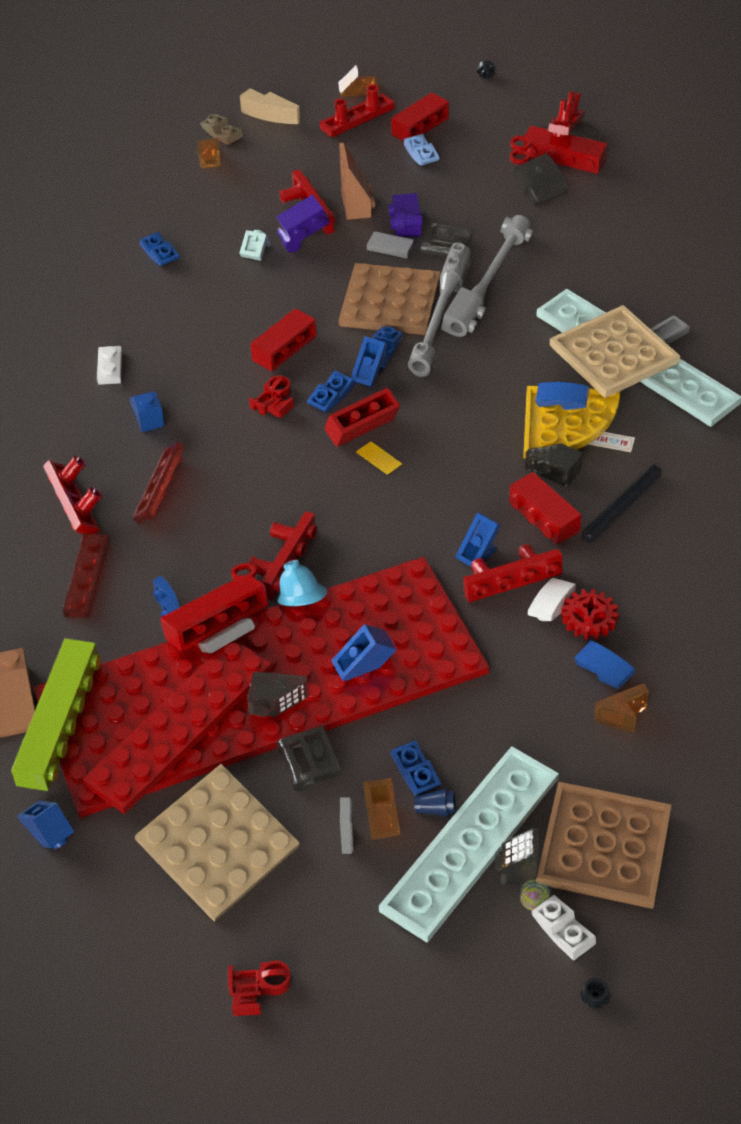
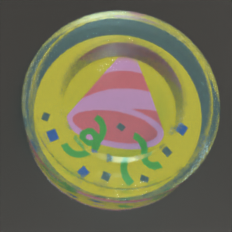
M536 880L526 882L520 891V901L530 911L550 898L548 886Z

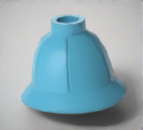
M293 560L283 565L285 571L280 578V595L277 599L279 604L284 606H304L316 603L326 596V587L319 584L313 573L307 567L300 565L298 560Z

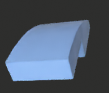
M423 134L404 139V146L419 165L439 161L432 143H427Z

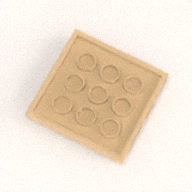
M624 305L550 338V346L604 398L674 366L680 361V355Z
M222 764L135 835V840L214 922L293 853L300 844Z

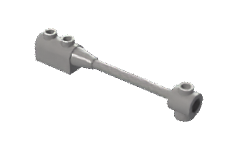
M516 215L513 218L508 216L505 218L500 230L504 234L505 243L480 283L471 291L461 287L444 314L440 330L457 337H463L467 332L473 334L478 323L475 319L481 320L486 311L483 301L487 286L512 246L521 244L523 240L529 242L534 230L531 229V223L526 217Z
M454 243L449 250L440 275V297L424 341L414 346L408 361V368L418 377H425L431 372V365L435 357V349L431 345L446 303L453 292H459L461 287L464 286L471 266V251L462 243Z

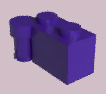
M417 193L392 195V204H388L391 230L395 229V234L399 237L421 236L422 215L419 209Z
M313 195L276 216L283 230L281 228L277 230V235L282 239L283 246L288 252L297 251L301 247L303 239L330 223L324 209Z

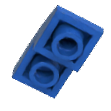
M159 232L140 239V246L160 266L180 258L169 241L165 242Z
M382 326L373 335V339L387 343V363L395 352L403 332L397 331L392 327Z
M334 370L324 385L319 384L307 400V403L327 413L348 394L355 385V382L352 378Z
M568 382L539 383L536 403L538 407L561 405L564 410L586 408L589 387Z
M161 575L154 579L155 592H153V596L161 605V617L180 607L178 599L168 582Z
M590 641L574 657L578 666L596 673L599 681L618 690L636 672L634 667L621 657L594 641Z
M416 740L391 750L390 755L398 771L415 796L441 786L430 761H426Z

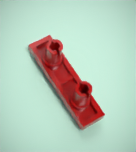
M370 84L366 87L367 100L347 109V101L345 99H336L334 101L335 115L320 121V129L332 138L395 109V102L383 93L379 95V87L375 84Z
M569 91L568 101L567 99H561L559 114L549 123L548 132H553V135L557 137L568 136L583 120L585 111L578 109L581 93L577 92L575 94L574 91Z
M300 169L292 171L293 187L279 191L282 203L297 199L303 201L313 195L324 209L330 222L322 228L326 235L333 233V223L336 222L333 211H329L325 200L319 197L316 188L311 186L308 177L304 176Z
M73 456L67 466L48 460L43 467L48 475V480L56 491V496L64 507V512L71 521L72 528L79 534L95 536L100 529L91 511L99 500L103 498V495L99 490L90 487L87 493L82 496L75 482L78 474L85 468L86 462L80 457L77 458V456Z
M305 511L294 528L279 524L278 522L272 524L270 537L286 541L273 562L264 561L254 556L250 558L248 563L255 565L257 574L264 577L261 583L265 585L267 599L273 600L277 592H280V578L285 571L283 565L290 561L298 560L300 556L302 557L305 554L308 542L316 536L318 527L315 525L314 513Z
M524 544L518 549V556L521 560L489 569L484 559H475L471 563V569L474 574L463 577L465 598L469 603L563 574L562 553L559 549L536 555L529 544Z

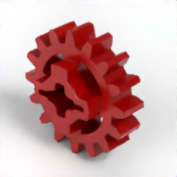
M581 589L580 595L573 592L571 599L565 598V603L562 605V624H567V631L575 630V637L583 634L585 640H588L589 636H593L595 640H598L599 634L607 637L609 630L614 631L615 625L618 623V605L613 604L612 597L605 599V592L597 595L595 594V589H592L590 593H586L584 589Z

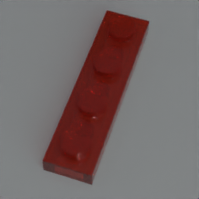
M178 441L162 452L132 517V520L137 524H141L146 520H152L159 512L157 507L167 494L165 490L175 476L173 474L175 468L182 461L181 455L185 447Z
M83 534L63 606L64 617H90L109 545L108 535Z

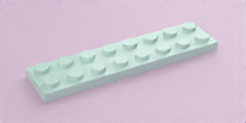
M511 746L381 902L379 912L428 943L505 847L506 843L509 842L557 782L559 773Z

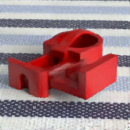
M285 376L270 378L263 385L264 392L256 399L249 397L250 408L253 410L258 409V413L261 415H266L267 410V412L276 417L282 418L294 407L293 398L290 397L283 401V399L291 394L290 380ZM277 386H285L284 389L276 390Z
M275 960L260 963V969L234 971L233 964L228 967L229 994L233 996V1016L261 1015V1005L257 1003V997L285 993L291 986L292 981L289 967L282 961ZM273 975L287 977L280 985H270L265 981V977Z

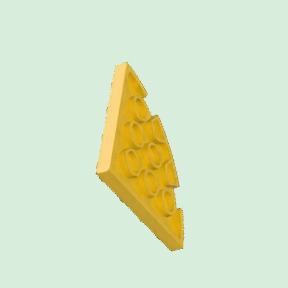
M527 386L523 459H531L532 455H534L532 459L559 456L578 450L593 442L613 422L619 407L620 391L604 398L596 389H589L586 408L564 410L561 405L538 407L536 403L538 386ZM557 446V449L552 450V447Z

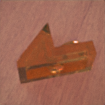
M356 65L338 82L340 97L367 95L366 87L368 85L375 84L378 86L377 77L364 76L359 78Z
M218 138L197 142V153L202 169L221 165Z
M643 683L596 702L595 721L634 732L636 724L635 714L647 707L649 690Z
M392 778L363 782L364 805L367 810L371 839L400 835Z

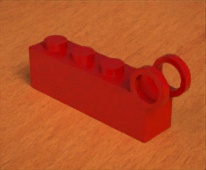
M530 126L524 136H515L510 141V146L514 149L510 153V161L514 164H526L530 158L598 174L606 161L607 143L570 134L568 136L565 135V137H557L553 135V132H548V129ZM516 141H524V146H518L514 143ZM517 154L525 155L526 158L516 159L513 156Z
M251 563L235 566L231 570L232 581L161 617L160 620L165 639L183 652L238 620L245 619L269 606L265 585L254 578L257 575L256 566ZM241 570H251L247 575H237Z

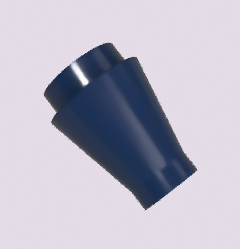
M446 788L425 795L415 796V813L449 817L450 814H456L455 791H448Z

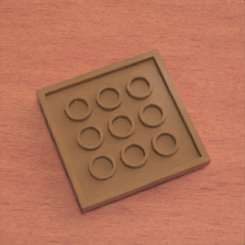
M355 263L339 317V326L379 330L383 326L392 327L403 333L426 335L439 286L440 271Z
M558 782L536 884L653 909L672 805Z

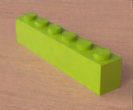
M64 639L11 769L16 786L49 791L52 781L57 779L59 762L67 753V741L69 736L75 732L77 715L82 713L84 709V697L86 692L91 690L94 671L98 670L101 664V655L98 654L95 643Z

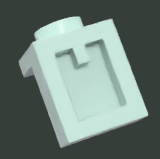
M246 230L239 253L240 256L261 261L265 247L270 245L267 234L260 230Z

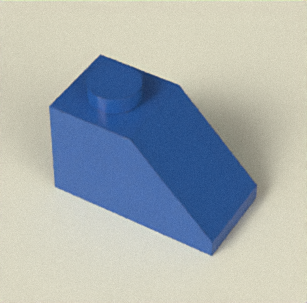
M155 391L133 396L129 399L142 432L164 427L162 408Z
M364 624L331 662L341 679L347 681L380 668L397 648L386 630Z
M40 800L17 816L35 839L46 848L51 849L53 847L57 849L68 842V836L74 833L57 803Z

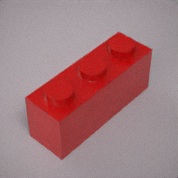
M431 92L391 118V135L402 141L409 137L420 134L424 135L449 118V101Z
M295 308L250 343L252 361L273 372L317 336L316 319Z
M387 387L329 415L324 430L335 446L339 447L394 420L400 404Z
M531 472L510 485L509 502L514 509H518L531 524L536 525L545 537L550 538L558 545L580 532L582 514L535 473Z

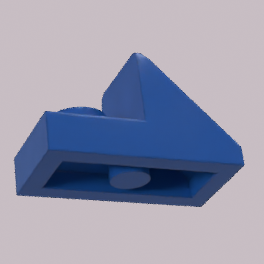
M364 337L351 375L355 383L371 388L374 387L379 370H385L387 343Z
M477 513L455 558L470 567L475 559L482 558L486 561L497 550V547L492 545L501 524L482 513Z

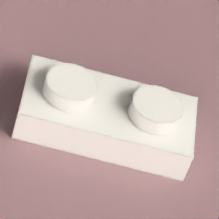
M121 346L99 347L98 385L121 383Z

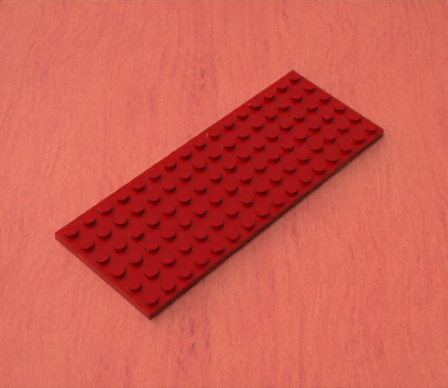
M423 556L327 588L326 596L316 603L304 606H284L279 604L258 611L245 618L251 619L255 627L235 640L271 662L272 671L145 795L212 772L220 764L224 767L488 674L489 666L425 557ZM364 624L386 630L397 648L390 658L378 669L347 681L342 680L331 660ZM165 642L102 663L99 669L94 671L92 688L89 692H86L84 697V709L82 713H78L75 732L69 736L67 741L66 756L61 758L59 762L79 818L113 807L83 785L82 779L218 650L213 653H205L196 644L181 652L170 642ZM47 682L32 687L37 703H39ZM298 688V691L293 694V690ZM291 692V696L286 698V695ZM282 702H285V705L280 707V704Z

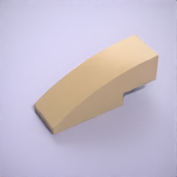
M250 88L240 95L242 113L276 123H300L299 105L272 92L263 95Z

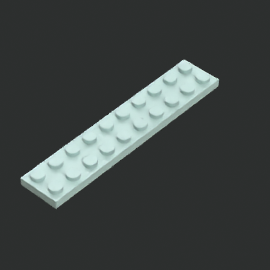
M568 289L537 309V317L562 333L606 313ZM680 359L678 364L640 381L710 427L741 404L740 395Z

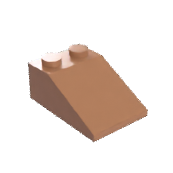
M339 143L341 192L346 219L370 218L371 209L375 208L371 183H367L366 175L346 145Z
M23 648L0 652L1 738L27 732L35 712L29 668Z

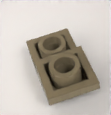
M218 114L209 115L206 120L200 123L206 132L227 145L243 137L241 129L229 125L228 119Z

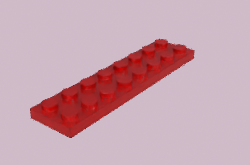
M236 640L221 647L82 779L83 785L125 815L272 671V663Z

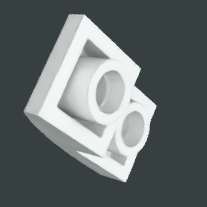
M552 578L533 600L528 609V615L537 617L540 621H552L561 614L565 598H570L572 593L575 592L576 584Z
M555 895L532 910L533 917L543 930L573 961L596 944L595 936L575 920L574 911Z

